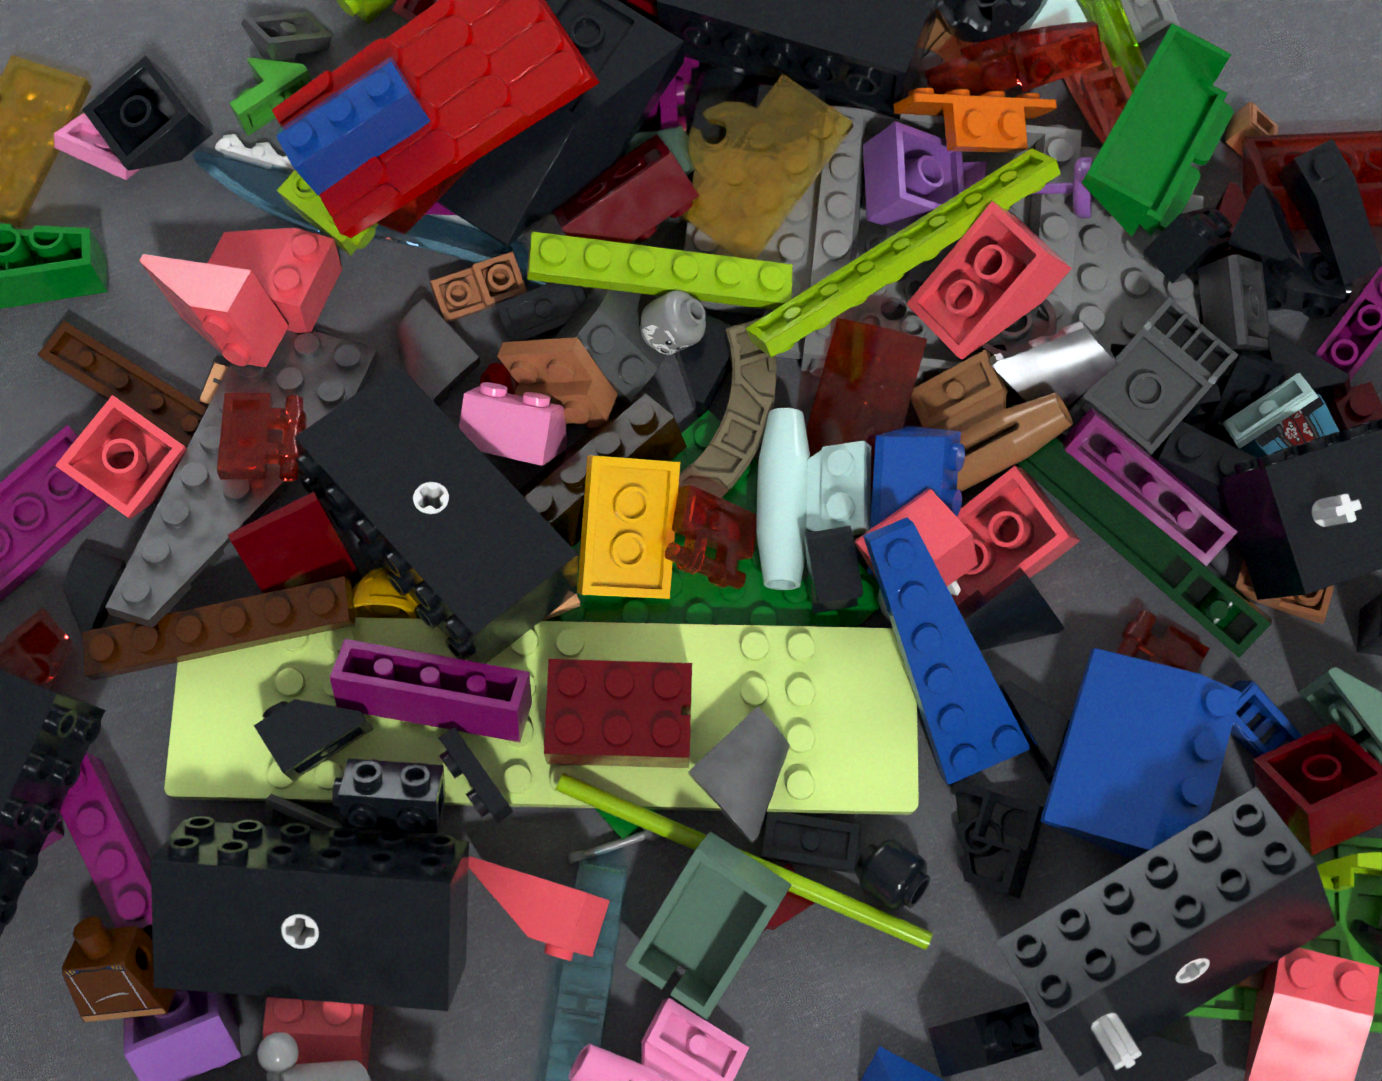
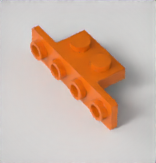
M917 88L909 91L907 98L893 104L895 114L944 116L947 151L1022 152L1028 149L1025 119H1035L1057 109L1056 100L1040 99L1039 93H1025L1012 98L1006 97L1003 91H992L980 96H970V91L966 89L953 90L945 94H934L933 88Z

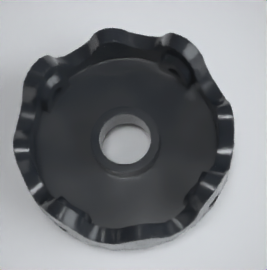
M939 0L937 8L948 30L955 38L964 42L981 43L1008 38L1016 34L1020 27L1033 17L1043 0Z

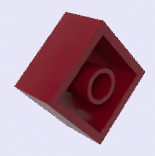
M1335 722L1253 759L1256 787L1312 856L1382 824V765Z

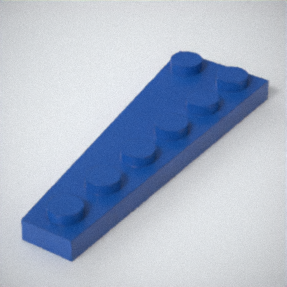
M906 517L863 535L941 778L947 785H950L1030 750L1020 726L915 524Z

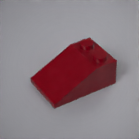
M315 492L227 534L263 593L343 576L351 581L353 589L354 583L362 579L340 532Z

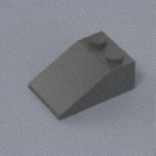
M595 288L554 339L578 337L617 392L615 402H631L658 370L665 354L659 353L647 345L640 331L643 309L649 302L661 296Z

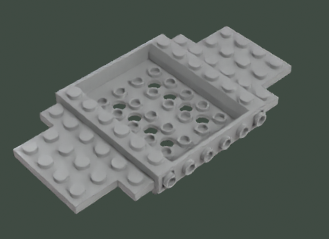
M848 104L840 106L828 105L827 119L822 121L820 133L782 146L781 155L728 149L700 152L705 162L694 170L692 183L700 196L692 201L693 205L689 209L684 251L792 264L793 299L889 238L887 232L889 227L867 220L863 144L895 121L946 139L944 117L938 115L901 114L899 120ZM1026 124L1028 149L1019 153L962 151L963 162H987L986 176L1033 148L1057 159L1061 174L1048 183H1073L1076 161L1083 157H1093L1094 162L1101 148L1081 146L1082 130L1069 129L1063 125L1046 127ZM1073 193L1029 194L1013 204L1008 210L1072 268L1046 298L1056 314V333L1066 326L1082 321L1106 343L1110 351L1121 352L1168 297L1198 322L1200 321V302H1196L1194 295V282L1199 280L1198 271L1189 278L1172 284L1143 253L1162 231L1156 229L1151 237L1139 225L1131 237L1094 196L1092 218H1078L1074 214ZM1191 195L1183 213L1202 209L1203 196ZM960 239L942 249L935 258L924 261L909 270V275L905 280L885 285L868 296L864 303L847 309L833 318L826 327L814 330L795 342L790 350L777 354L776 357L802 359L801 371H808L816 377L830 378L837 374L854 376L856 380L862 382H875L879 379L896 380L904 386L916 387L980 353L981 351L978 348L963 360L958 358L906 305ZM699 301L704 310L762 315L763 317L774 311L771 309ZM888 301H897L905 308V315L897 321L888 320L881 313L882 305ZM1039 307L1037 318L1049 321L1046 313ZM1002 378V380H1003V382H1004V384H1005V386H1006V389H1007V391H1008L1007 394H1009L1010 392L1017 393V392Z

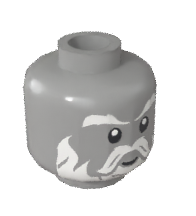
M681 290L668 292L649 302L643 309L640 324L641 335L647 345L659 353L666 355L677 353L698 343L704 336L706 328L705 310L702 304L687 292Z

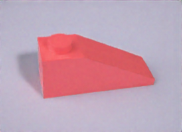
M469 856L468 868L529 938L546 943L543 953L568 961H572L574 952L589 957L593 956L610 900Z

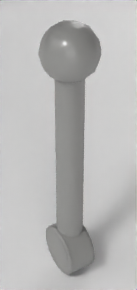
M644 829L627 836L624 840L619 838L587 850L567 855L569 865H575L589 858L643 840L656 841L661 836Z

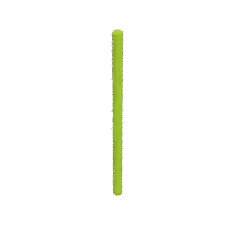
M562 773L555 788L560 793L692 850H696L707 836L695 829L565 773ZM739 849L791 883L789 892L926 950L929 946L932 932Z

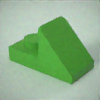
M247 58L249 67L258 85L242 91L235 100L229 103L238 124L247 136L274 120L276 117L272 109L312 81L309 71L304 64Z

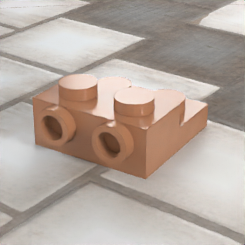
M578 337L502 343L497 357L518 383L514 395L523 396L525 392H535L551 397L550 403L564 407L565 424H585L589 428H596L608 421L617 392Z

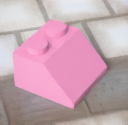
M483 382L480 384V387L478 386L464 393L459 429L481 452L543 466L566 450L567 433L564 407L550 403L551 397L535 392H525L523 396L507 393L508 388L506 386L490 382Z

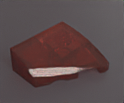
M42 607L5 636L7 639L0 643V665L53 687L74 642L47 610Z

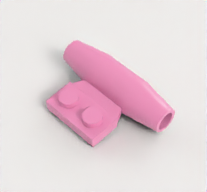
M666 998L660 1003L641 1041V1064L592 1044H587L574 1061L568 1079L570 1081H734L749 1047L672 999Z

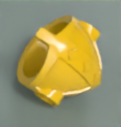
M384 567L369 571L352 589L355 617L416 619V606L418 604L409 594L402 597L392 587L386 576L389 572Z

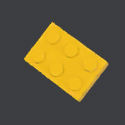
M587 455L577 593L582 595L670 599L680 462Z

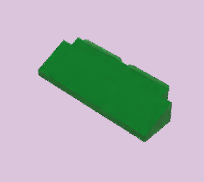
M1173 23L1082 181V184L1131 237L1139 225L1151 237L1156 229L1163 232L1179 214L1183 213L1201 177L1200 172L1191 166V163L1193 162L1197 165L1208 163L1233 115L1232 107L1224 102L1228 93L1213 86L1231 54Z

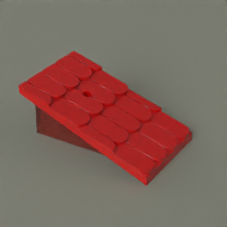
M439 0L386 39L380 38L375 40L334 71L326 70L273 108L272 112L278 123L283 127L392 56L431 122L380 156H374L319 194V197L329 215L333 218V222L341 235L353 238L375 223L405 235L477 159L593 88L600 81L545 0Z

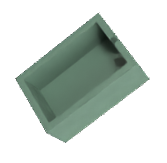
M710 831L694 851L625 965L660 989H663L678 965H681L687 970L670 995L705 1019H708L792 884Z

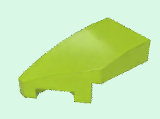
M1382 852L1353 854L1317 865L1324 889L1343 891L1354 887V874L1382 877Z

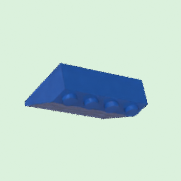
M1092 649L1040 822L1125 858L1134 860L1208 816L1241 692L1198 673L1102 649Z

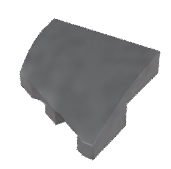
M424 298L408 312L394 333L403 370L438 407L450 398L448 390L481 364L479 356Z
M1082 321L1062 328L1055 335L1041 336L1028 341L1029 350L1004 359L1000 352L988 359L999 375L1026 402L1056 392L1066 407L1119 365L1106 343Z

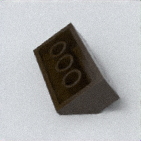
M646 393L638 394L631 402H621L611 411L607 422L596 428H591L524 485L519 492L572 547L581 539L587 455L671 461L687 446L674 416Z

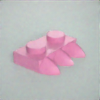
M85 113L79 115L54 133V148L105 170L114 176L127 180L140 170L129 171L122 165Z

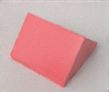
M929 488L863 534L866 535L907 517L915 524L946 586H949L978 565L972 533ZM862 535L854 543L875 574Z

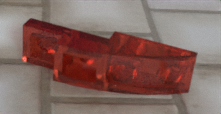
M1092 21L1052 25L986 40L960 49V58L925 70L928 88H933L934 94H945L953 90L966 89L970 91V96H980L987 92L1004 91L1015 86H1019L1022 92H1026L1103 64L1098 24Z

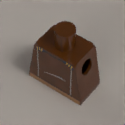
M96 916L80 921L73 930L75 940L62 966V975L81 1019L84 1022L167 1014L176 989L154 988L153 940L146 932L137 926L106 929L101 919Z

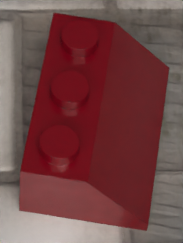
M655 134L620 158L614 166L553 212L566 236L627 244L633 241L639 243L653 235L657 230L656 225L669 216L676 218L687 212L693 205L692 201L700 195L672 152L660 137Z

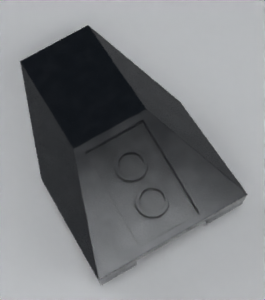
M545 0L600 83L439 183L435 201L508 247L615 165L683 65V40L618 0Z

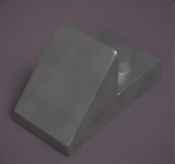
M308 11L243 18L241 24L260 54L267 60L293 63L296 53L328 50L332 35Z

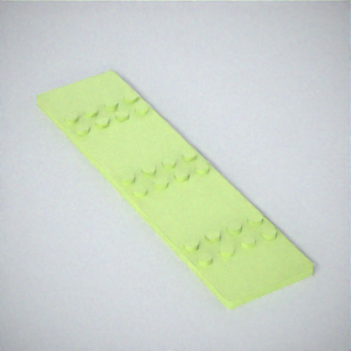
M355 617L356 625L178 662L164 786L166 794L177 800L266 801L270 794H274L290 802L332 803L334 781L336 778H343L349 758L444 765L446 792L444 805L473 806L466 796V793L473 789L464 774H461L455 779L439 757L441 753L446 751L439 737L448 732L449 729L364 714L373 726V730L292 781L281 771L254 727L255 724L263 720L262 715L267 709L282 701L290 703L294 699L337 707L330 675L344 639L456 658L445 642L448 637L438 626L434 629L429 628L422 619ZM540 621L487 663L529 671L532 705L521 742L458 731L510 807L595 808L555 790L562 773H565L646 809L722 811L689 776L688 771L758 706L779 729L790 745L766 812L910 815L915 812L919 804L917 701L893 628ZM548 659L692 663L689 768L547 764L544 756Z

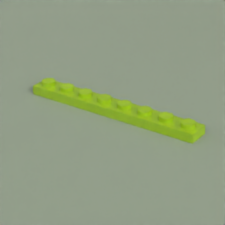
M1033 148L1029 149L745 328L751 342L771 358L790 350L795 342L814 330L826 327L836 316L851 307L864 303L868 296L887 284L897 282L903 277L904 273L924 261L935 258L942 249L961 239L992 201L1008 211L1013 204L1027 195L1042 190L1046 183L1061 174L1057 159Z

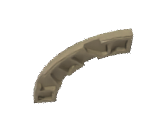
M759 319L725 329V337L731 360L729 402L720 427L709 446L693 464H690L679 474L675 530L698 518L733 488L747 470L762 442L768 413L774 406L777 364L776 355L771 358L755 346L745 329Z

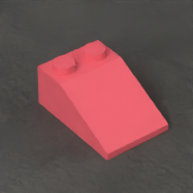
M992 201L906 305L958 358L963 360L1040 305L1072 268L1020 219Z
M297 228L224 232L207 263L252 270L288 324L287 330L298 334L311 333L342 271L334 238Z
M146 254L142 255L139 262L178 315L216 348L225 359L237 366H246L248 364L267 367L289 326L252 270Z
M1013 466L960 509L957 517L973 535L978 565L956 580L961 588V592L958 596L953 594L951 596L956 605L960 604L977 590L984 596L1019 568L1030 578L1081 541L1034 478L1022 468Z
M1297 948L1265 967L1262 990L1257 991L1244 1081H1354L1374 1015L1380 967L1303 948Z

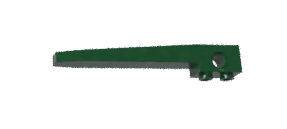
M1006 400V409L1016 406L1015 404ZM1055 437L1030 457L1017 463L1237 657L1240 658L1272 624L1271 617L1209 564L1205 566L1067 453L1060 438Z

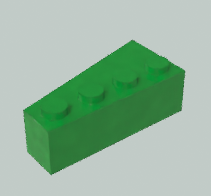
M0 223V309L108 292L107 257L90 228L35 225L32 230L15 229L12 224Z

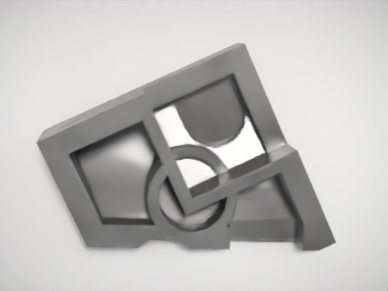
M757 706L688 771L689 776L722 809L721 812L751 844L759 836L760 828L771 802L790 745L774 723Z

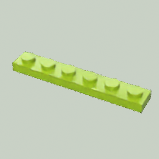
M531 232L527 280L663 296L668 292L681 290L689 293L698 301L771 310L777 309L792 299V264L540 232Z

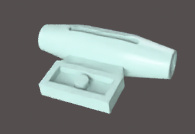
M777 408L768 413L758 460L756 536L764 586L774 590H792L799 588L801 585L806 559L804 533L851 526L853 535L865 534L870 530L871 446L865 441L822 447L821 451L810 457L803 412L794 408Z

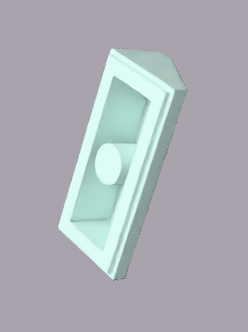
M1297 373L1222 424L1240 449L1319 397L1304 377Z

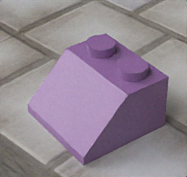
M895 121L863 144L868 221L901 231L965 190L962 151H947L946 139Z
M176 989L167 1014L124 1018V1056L139 1081H185L211 1069L223 1067L229 1062L242 1057L239 1023L229 994Z

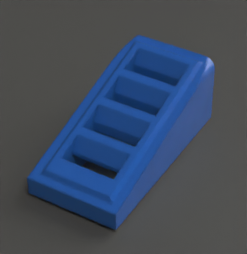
M1239 680L1231 686V688L1241 692L1236 712L1246 702L1248 704L1238 714H1235L1230 734L1255 758L1278 748L1285 739L1292 742L1303 737L1254 681ZM1259 713L1262 718L1249 729L1247 724ZM1273 726L1276 731L1263 744L1260 739Z

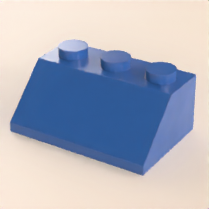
M391 56L279 128L276 137L293 168L311 189L319 195L372 157L380 156L431 121Z
M908 426L876 436L870 529L928 488L932 489L956 516L959 514L962 494L960 489H957L958 471H961L965 460V448L963 444H960L961 431ZM868 565V573L874 574Z

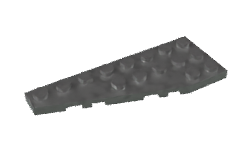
M287 330L266 368L248 364L246 366H237L230 363L105 606L109 615L153 628L192 588L190 583L208 564L213 566L224 555L223 549L231 542L227 534L259 519L289 487L288 482L300 470L295 460L299 453L294 437L365 388L378 361L377 349L313 330L311 333L303 334Z

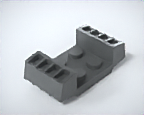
M1168 297L1115 358L1119 365L1089 388L1068 410L1073 425L1063 431L1062 434L1067 436L1092 407L1151 456L1214 385L1238 354Z

